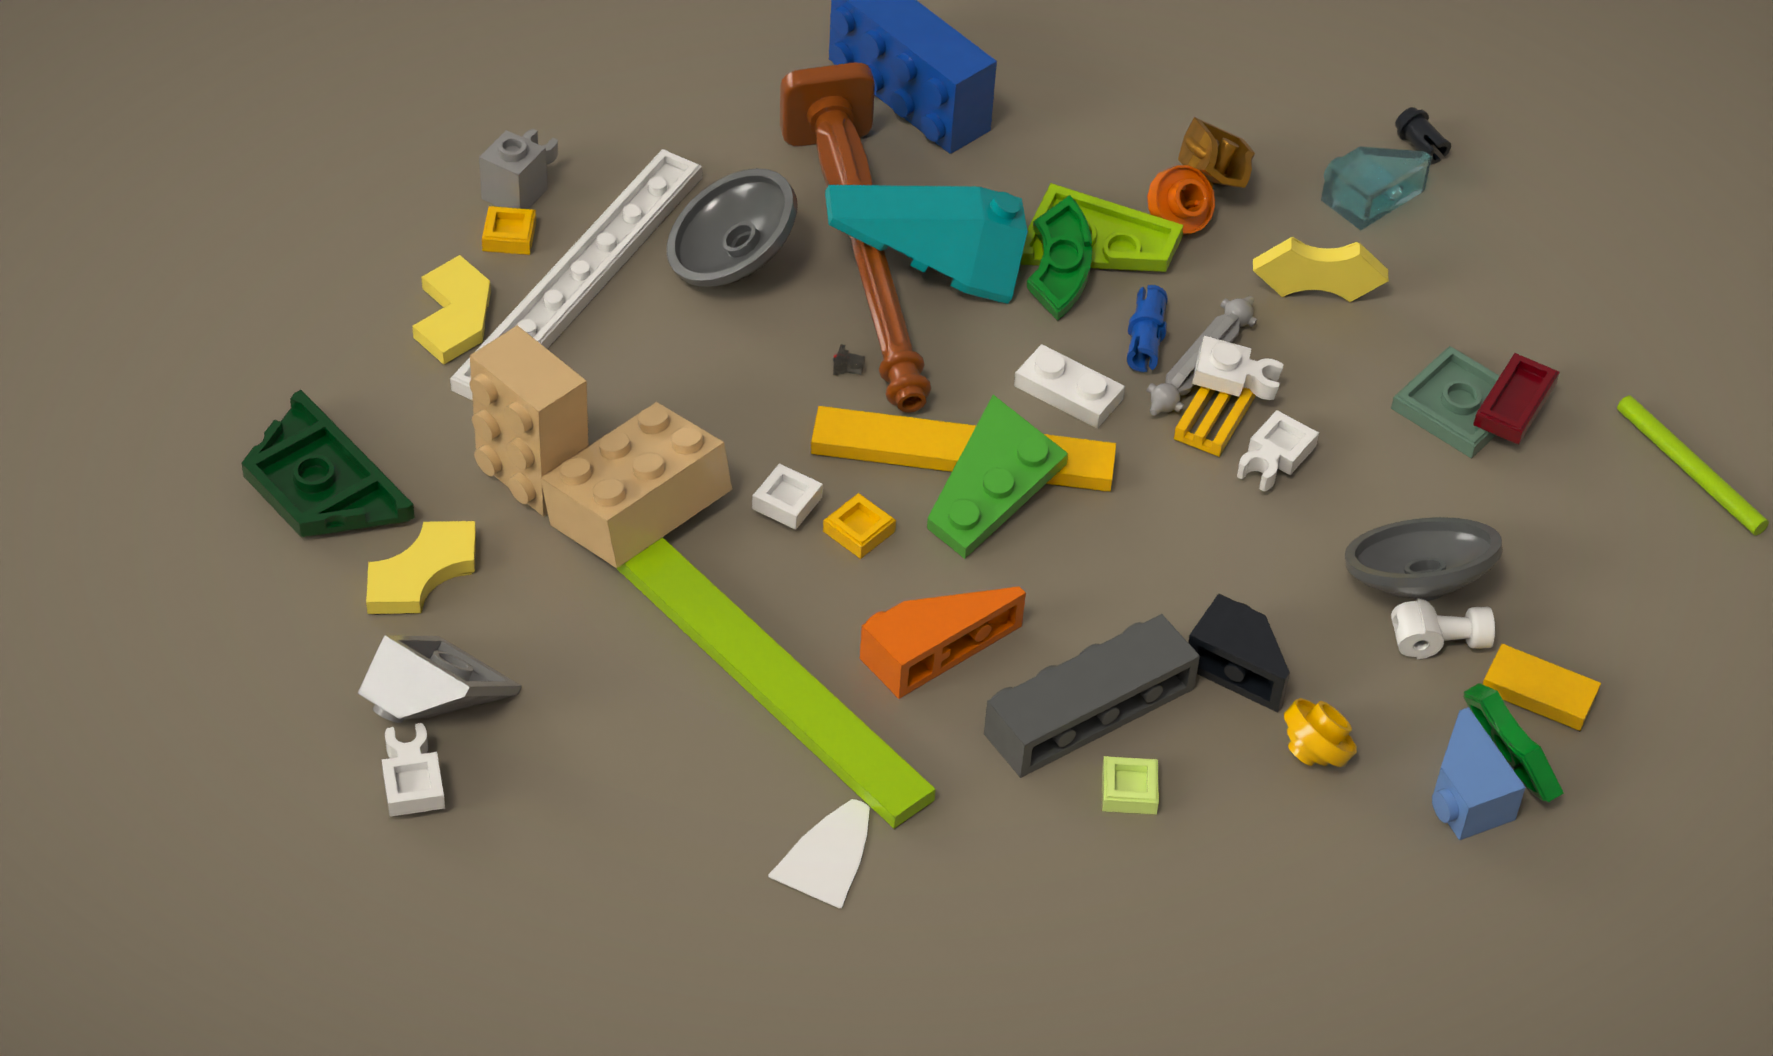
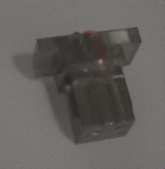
M841 344L838 354L833 356V375L838 376L839 373L844 374L845 372L861 375L865 365V356L849 353V350H845L846 345Z

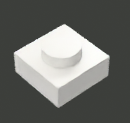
M779 463L752 495V509L796 530L821 500L823 484Z

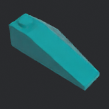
M828 185L826 188L825 198L828 224L880 251L891 247L912 259L910 266L922 272H925L929 266L953 278L950 286L964 293L1009 304L1011 301L1028 232L1022 198L1006 192H997L976 186Z

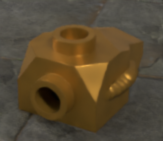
M1194 117L1184 135L1178 160L1182 165H1189L1200 170L1207 177L1212 188L1215 183L1245 188L1250 180L1252 171L1251 161L1255 152L1244 139Z

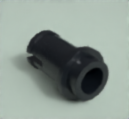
M1410 107L1403 111L1396 119L1397 135L1402 140H1408L1424 156L1429 164H1436L1441 159L1431 145H1434L1445 157L1451 149V143L1428 121L1429 115L1426 111Z

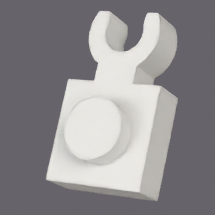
M1204 336L1199 348L1192 384L1240 397L1241 391L1245 387L1249 388L1259 398L1274 400L1280 385L1276 381L1280 377L1284 364L1269 358L1259 361L1250 359L1251 348Z
M1276 410L1250 438L1248 452L1240 459L1237 477L1243 479L1249 472L1259 471L1263 473L1259 489L1264 492L1271 489L1275 483L1277 469L1291 475L1316 447L1319 432Z
M422 723L415 724L416 738L408 743H403L396 739L394 727L387 728L385 731L386 751L389 759H382V768L390 817L445 809L437 752L427 753V730Z

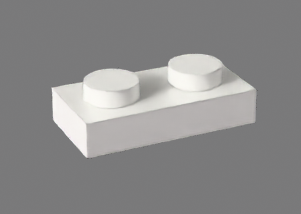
M1043 344L1015 372V387L1097 429L1121 403L1124 397V385Z

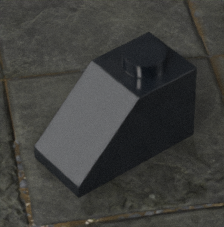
M1218 593L1189 635L1188 643L1200 655L1197 674L1278 713L1283 706L1290 672L1266 615L1253 610L1250 606L1236 602Z

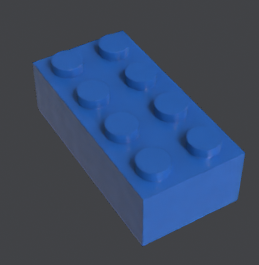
M831 0L829 60L834 65L854 62L868 65L871 68L875 82L874 95L892 108L898 116L903 117L920 130L927 139L938 144L949 154L954 153L991 131L997 61L917 0Z

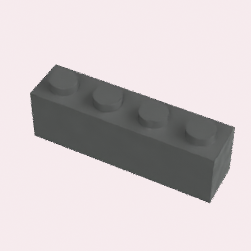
M1163 614L1144 623H1134L1122 634L1102 644H1092L1085 648L1078 656L1058 666H1048L1041 670L1036 677L1014 688L1006 687L997 692L987 701L984 735L1017 775L1022 778L1194 690L1200 655Z

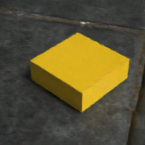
M488 206L482 235V251L530 255L536 227V210Z
M860 493L856 494L823 520V532L859 559L863 558L892 535L896 529V519Z

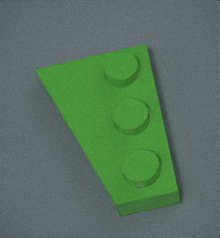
M992 395L927 518V529L965 559L1067 465L1068 453L999 398Z

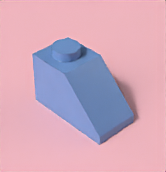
M1469 707L1459 710L1432 795V804L1436 815L1443 823H1448L1460 841L1516 820L1526 788Z

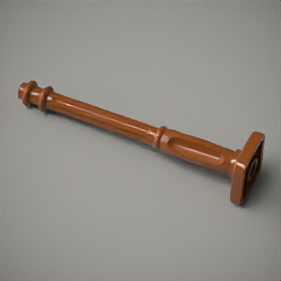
M854 62L799 69L790 72L781 81L780 127L784 141L792 146L817 145L821 171L827 187L828 185H872L867 157L860 138L867 135L873 126L875 82L871 68L864 63ZM849 235L884 359L880 364L879 373L881 378L890 383L886 389V398L902 412L918 411L926 404V398L931 391V384L925 376L920 375L925 365L924 360L919 353L914 352L912 349L885 252Z

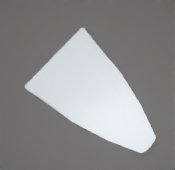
M851 799L827 815L801 837L781 862L768 874V877L832 906L842 908L861 863L868 831L870 807L862 801Z

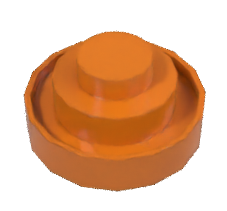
M1189 165L1173 166L1158 173L1150 184L1147 195L1150 214L1184 225L1183 235L1193 234L1205 228L1211 220L1215 208L1214 191L1209 180L1200 170Z

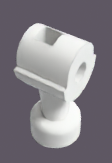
M1418 598L1417 601L1399 604L1391 613L1399 651L1405 656L1416 657L1417 660L1425 659L1438 653L1442 649L1444 641L1465 639L1468 646L1473 649L1491 648L1494 643L1495 621L1490 607H1471L1467 610L1465 617L1441 616L1436 614L1434 607L1429 602Z

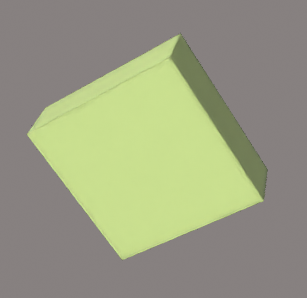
M1104 756L1102 765V811L1157 815L1159 804L1158 759Z

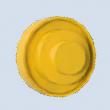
M1299 698L1284 712V720L1288 725L1287 734L1291 740L1288 743V748L1304 764L1312 766L1316 762L1323 766L1331 764L1343 767L1357 753V746L1349 735L1352 731L1350 723L1330 704L1324 701L1314 704L1309 700Z

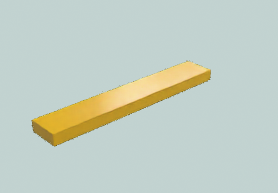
M818 406L811 440V454L952 472L976 425ZM1044 434L1068 453L1067 465L1046 484L1111 492L1116 443Z

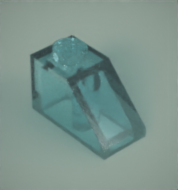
M1359 146L1345 156L1337 157L1329 163L1324 172L1325 181L1321 201L1359 230H1363L1425 191L1432 156L1424 151Z

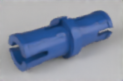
M1156 285L1147 286L1146 299V290L1144 287L1140 288L1137 293L1136 312L1129 319L1128 334L1131 335V342L1127 353V363L1132 369L1139 372H1147L1149 357V367L1151 370L1155 369L1159 358V344L1166 336L1167 323L1163 319L1168 295L1163 288Z

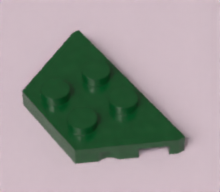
M302 390L293 394L290 398L291 408L281 421L273 420L264 432L263 441L254 446L241 462L243 477L300 537L407 522L415 518L414 504Z

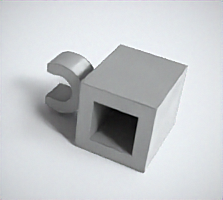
M535 129L528 130L522 137L506 130L479 157L482 199L498 207L529 209L547 190L546 165L551 164L558 157V140L552 138L546 145L541 146L538 144V131Z

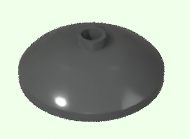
M759 168L732 173L712 183L695 196L676 219L667 242V258L670 266L685 282L703 287L734 283L753 274L778 253L790 235L797 215V197L794 189L781 174L769 169Z
M1448 517L1411 519L1387 524L1360 535L1347 546L1345 562L1349 573L1369 587L1399 597L1414 598L1416 600L1419 598L1430 601L1438 599L1445 594L1455 592L1490 571L1502 555V539L1494 528L1473 520Z

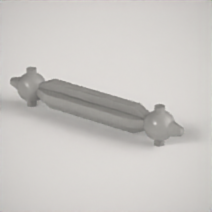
M1252 296L1243 299L1236 298L1231 301L1225 298L1220 305L1225 309L1224 315L1217 316L1166 374L1165 383L1157 386L1153 383L1149 385L1146 391L1151 394L1152 405L1150 413L1152 415H1157L1161 412L1168 413L1173 410L1180 413L1183 409L1184 404L1180 402V396L1188 394L1195 386V384H1192L1199 348L1204 336L1232 343L1239 335L1240 327L1247 324L1251 327L1255 325L1258 319L1253 317L1252 305L1254 298Z

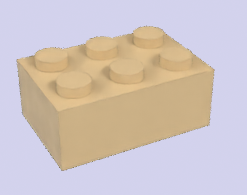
M517 325L469 355L471 370L469 384L472 391L474 414L472 416V423L475 429L476 443L474 456L478 466L488 476L494 475L510 489L513 496L520 503L529 504L544 517L548 512L540 478L589 446L587 381Z
M658 402L642 410L639 414L540 478L550 525L615 568L620 567L732 490L725 443Z

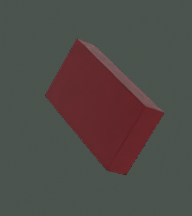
M1514 353L1477 411L1473 425L1519 445L1557 384L1560 372Z

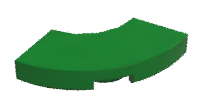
M1071 195L1033 221V230L1042 243L1043 256L1039 268L1027 279V289L1057 321L1080 298L1087 284L1092 264V239L1089 225L1084 213Z
M1480 683L1464 691L1463 697L1468 707L1509 765L1512 767L1520 765L1514 769V772L1524 786L1536 797L1546 802H1550L1564 794L1541 746L1531 740L1519 726L1506 707L1499 692Z

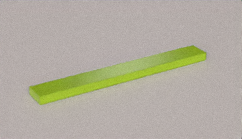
M663 537L617 568L620 573L893 829L935 800L936 789Z

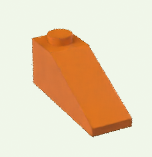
M1018 586L903 601L886 612L880 611L875 613L862 625L860 660L900 699L1022 627L1026 592Z

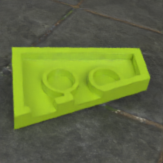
M1050 183L1027 229L1028 232L1020 265H1040L1043 249L1041 241L1033 230V221L1069 195L1079 205L1089 225L1092 239L1091 268L1166 272L1183 237L1184 225Z

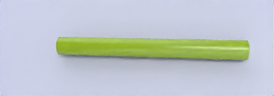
M1628 395L1619 402L1617 410L1754 536L1761 534L1767 528L1769 521L1635 398Z

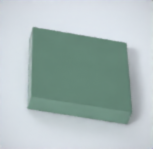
M1449 346L1393 397L1391 409L1472 459L1496 436L1474 426L1473 423L1477 411L1500 376Z

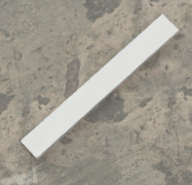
M662 149L477 350L517 325L548 349L702 179V166ZM469 358L450 378L451 391L472 400V391L469 384L471 380Z

